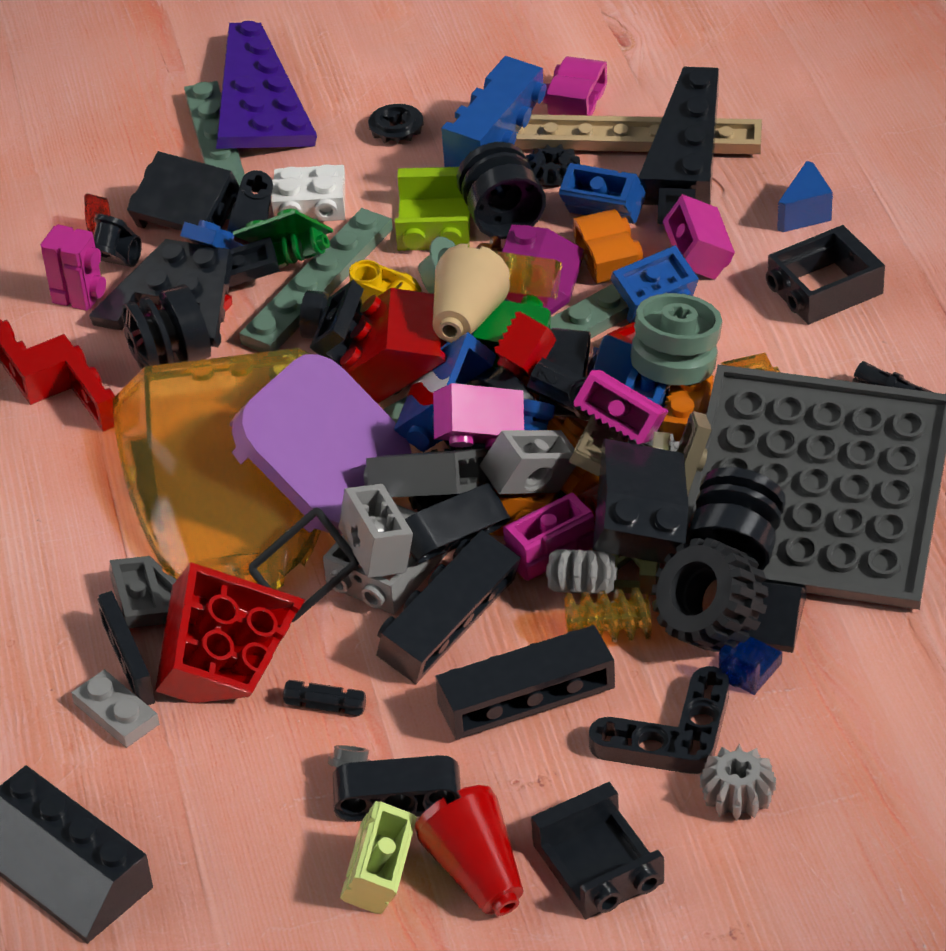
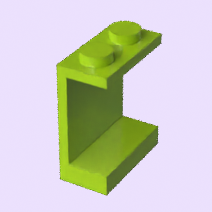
M459 167L398 168L399 216L395 218L397 251L430 250L432 240L438 236L446 237L455 245L469 244L468 247L470 246V212L457 187L456 174Z

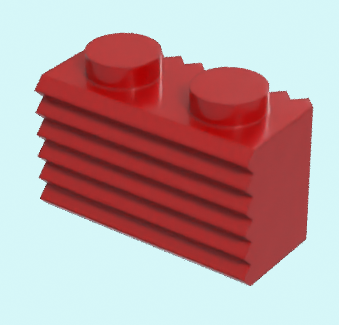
M519 311L515 312L516 318L511 319L512 325L507 326L508 332L502 333L504 339L498 340L499 346L494 348L500 357L497 364L501 368L513 373L521 381L524 375L530 378L534 367L542 357L546 359L556 342V338L551 329Z

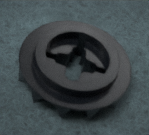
M389 104L375 110L369 117L368 125L373 138H381L384 143L392 140L398 144L400 140L411 141L413 135L421 134L424 121L422 113L413 106Z
M547 144L544 149L534 148L532 154L525 156L541 185H561L568 165L570 163L580 165V157L575 156L574 149L564 150L562 144L557 147H550Z

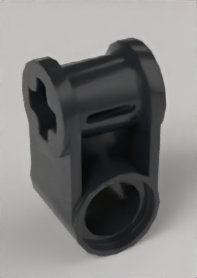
M253 170L243 176L236 203L232 208L227 231L233 233V231L246 227V224L251 221L268 219L273 182L267 173Z
M96 214L94 217L96 227L93 236L95 247L101 251L100 261L128 267L136 266L142 250L141 238L123 220L109 215Z

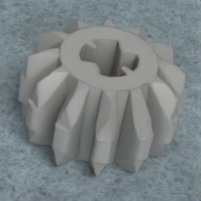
M567 549L555 550L549 554L546 577H548V588L552 591L608 594L614 590L617 567H615V556L601 551Z
M739 744L735 751L730 752L721 747L718 756H708L703 774L700 775V787L704 793L706 806H716L719 817L728 812L733 813L737 821L741 813H747L755 818L759 808L768 809L773 791L776 790V777H774V772H772L770 758H760L757 748L748 753L743 752Z

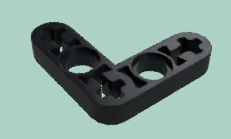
M714 666L702 667L693 673L678 727L616 717H603L594 721L589 728V749L594 756L606 761L688 774L702 773L708 756H715L729 699V677L727 673L721 668ZM708 685H713L711 699L704 698V690L707 689ZM698 714H706L712 717L713 721L706 725H698L692 722L691 718ZM607 736H612L610 741H605ZM628 738H632V746H628ZM646 740H656L662 744V747L655 751H647L639 745ZM693 740L700 741V750L696 752V755H690Z

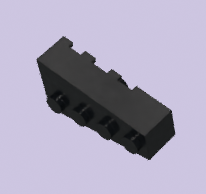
M683 66L638 177L641 182L640 185L643 186L646 192L644 205H658L659 188L696 189V200L710 205L719 96V68Z

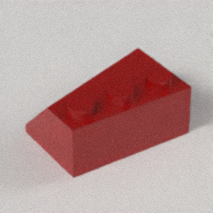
M389 288L379 296H370L360 309L362 313L361 319L351 332L350 338L352 342L349 349L342 356L340 364L377 404L446 361V354L441 348L447 342L439 338L433 329V293Z
M190 562L172 585L155 691L191 703L250 697L305 599Z

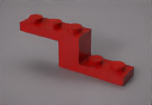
M0 319V363L30 405L72 388L103 432L117 426L114 410L118 409L116 397L110 388L105 389L102 386V381L94 366L88 367L84 353L79 345L73 346L66 335L62 334L26 348L23 341L17 342L15 340L13 329L8 320L2 321Z

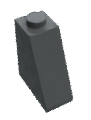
M478 448L366 458L364 483L365 486L383 484L391 498L464 493L490 483V480L479 466L488 450Z

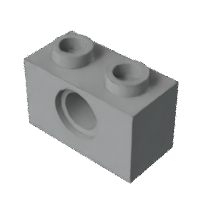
M502 430L479 466L490 480L492 487L499 494L559 493L576 465L569 462L575 448L562 430Z

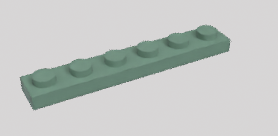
M199 82L195 85L185 86V97L204 164L231 170L240 186L245 174L237 148L216 149L221 102L218 82Z
M361 208L329 241L330 247L325 249V253L314 256L239 333L241 345L272 356L299 328L300 308L305 292L307 290L328 292L330 296L349 276L351 265L364 260L393 230L392 218Z

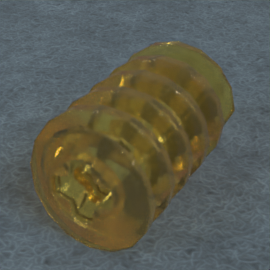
M638 587L632 588L629 600H627L622 589H616L613 600L610 602L605 590L598 592L596 603H593L588 592H582L579 604H576L572 593L565 594L564 615L566 633L595 625L601 637L604 631H608L612 642H617L620 630L624 629L629 641H632L635 638L637 628H641L645 638L651 639L652 625L648 592L644 599Z

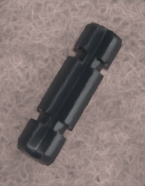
M288 680L283 690V700L287 705L301 707L302 703H306V708L340 713L341 709H345V714L356 716L362 715L366 707V693L362 690L348 689L347 692H343L344 688L317 683H309V686H304L305 682L298 680Z

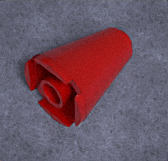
M476 785L465 787L457 791L461 798L449 804L442 798L429 807L415 823L416 835L422 846L485 914L495 913L496 916H503L518 907L520 903L519 898L524 890L499 801L490 786Z

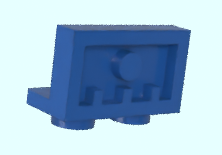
M675 245L613 271L610 280L629 307L626 319L630 324L635 322L636 310L643 300L650 296L664 293L693 296L699 278Z

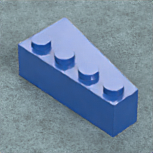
M508 56L502 58L485 78L484 89L476 88L471 94L469 106L461 105L457 109L454 117L457 120L454 123L446 122L442 126L444 167H459L470 152L484 144L498 141L515 145L521 127L525 128L528 125L536 103L540 104L545 97L547 85L543 83L542 67Z

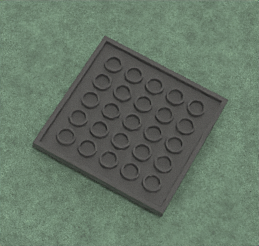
M718 364L706 414L712 429L705 447L708 451L707 459L701 472L696 471L689 490L687 529L691 515L696 510L695 501L700 493L702 478L707 472L721 467H737L755 471L767 476L778 484L786 498L784 512L781 514V523L776 530V541L770 563L762 570L764 571L766 582L806 587V593L920 610L946 459V394Z

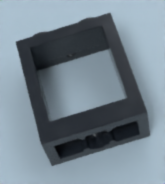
M841 225L769 254L766 281L769 288L773 292H777L788 304L790 310L793 313H797L809 325L883 294L885 265L844 225ZM833 263L847 275L845 278L810 291L798 279Z

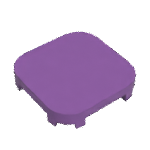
M305 354L292 361L253 396L229 424V426L233 427L232 435L236 445L232 453L240 465L249 458L304 515L313 508L321 509L340 534L342 533L338 527L344 489L365 486L364 470L366 458L412 454L407 439L394 431L396 422L340 365L332 359L319 354ZM317 516L303 527L308 532L316 528L329 533Z

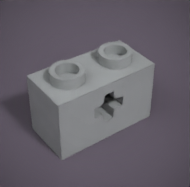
M383 484L345 488L338 528L351 547L367 578L406 573L413 532Z

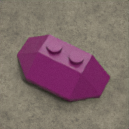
M512 224L501 254V258L510 272V288L505 299L520 303L524 296L533 295L542 301L543 307L551 311V315L570 302L584 257V249L548 228Z

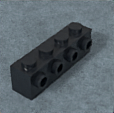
M483 530L471 541L468 539L463 540L455 550L452 557L453 560L447 566L439 565L430 576L428 586L422 592L415 590L406 600L403 612L397 618L390 616L378 631L377 636L380 638L376 656L414 684L421 680L515 579L521 557Z
M595 625L436 675L437 701L455 739L458 740L614 689V658Z

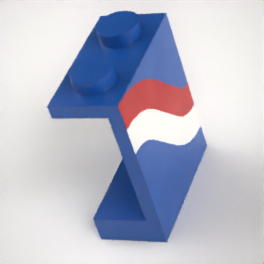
M469 332L441 349L446 354V361L412 383L394 427L395 432L407 439L411 445L423 453L443 441L434 439L433 392L451 383L466 384L492 367L497 355Z

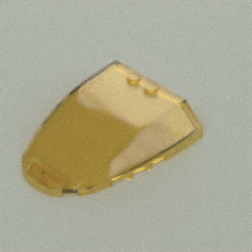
M300 348L147 366L113 398L118 455L129 498L149 548L157 563L162 566L163 572L167 575L173 576L177 580L188 564L192 562L257 583L249 572L250 563L305 516L249 458L240 465L232 453L236 445L232 435L233 427L229 426V424L242 407L292 361L305 354H309ZM302 528L257 568L272 589L276 590L284 586L285 576L299 563L305 566L314 550L321 530L314 528L311 532H308Z

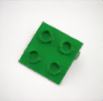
M285 209L278 212L276 217L267 220L251 221L246 224V227L233 231V235L249 243L271 237L279 268L296 263L297 260L303 261L306 258L325 253V249L330 247L326 234L332 233L333 229L318 222L316 219L300 213L296 209Z

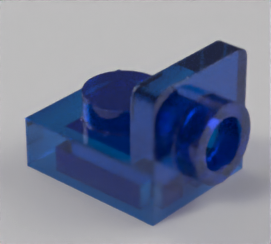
M751 636L746 642H740L736 648L724 645L719 651V668L722 669L723 673H727L729 684L753 695L760 690L782 664L781 651Z

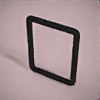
M319 508L310 510L249 565V572L255 581L260 585L271 588L257 568L316 516L351 562L302 604L292 622L299 619L359 566V562L351 547Z

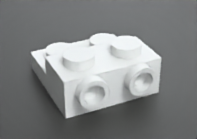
M326 164L313 167L274 169L271 201L273 217H276L277 213L282 210L296 209L300 213L318 220V222L345 220L344 165Z

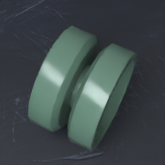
M664 293L650 296L643 300L636 310L634 324L636 334L632 340L630 354L632 366L641 375L668 385L687 386L701 383L711 377L716 367L718 354L716 345L720 339L722 328L720 312L712 304L698 297L686 294Z

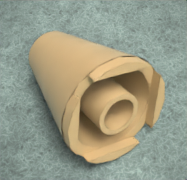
M459 244L449 248L437 263L434 285L433 329L437 336L446 342L452 343L467 332L472 334L508 295L510 288L509 268L503 259L490 248L481 246L480 249L468 247L469 244Z

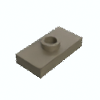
M695 411L690 413L676 451L684 453L687 495L696 471L701 472L705 466L708 453L705 447L712 430L706 414Z
M591 415L569 462L599 476L604 438L624 442L626 436H623L622 431L616 432L615 427L609 428L608 423L602 424L601 419L595 420V416Z

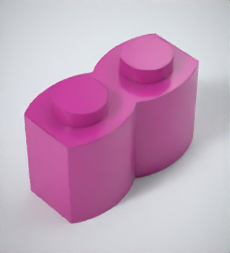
M566 56L561 65L557 64L551 83L546 84L547 89L543 99V103L547 104L548 114L592 116L597 100L602 97L607 85V61Z

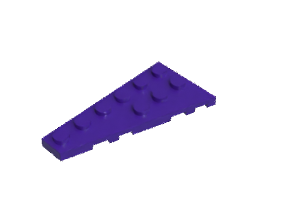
M243 21L242 23H229L216 149L315 146L317 134L261 22Z

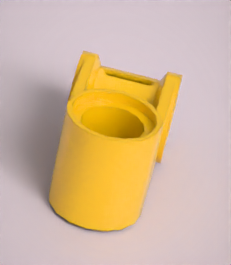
M361 260L352 264L349 269L350 281L354 280L364 288L361 296L362 305L370 296H379L389 288L422 292L419 283L411 275L379 265L375 261Z

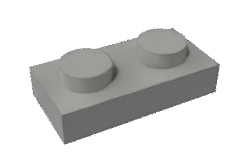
M105 669L71 692L74 704L126 748L160 725L158 714Z

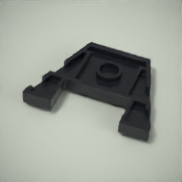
M165 239L90 313L89 317L94 326L122 331L124 328L122 317L123 304L131 301L137 304L141 298L148 296L154 304L159 305V293L161 291L185 284L190 288L201 309L211 346L218 348L222 337L219 331L225 317L223 305L225 295L229 291L233 256L230 250L226 248Z

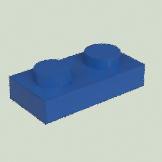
M199 220L198 226L184 222L180 234L181 237L195 244L226 249L242 246V244L233 240V233L220 229L219 225L204 220Z

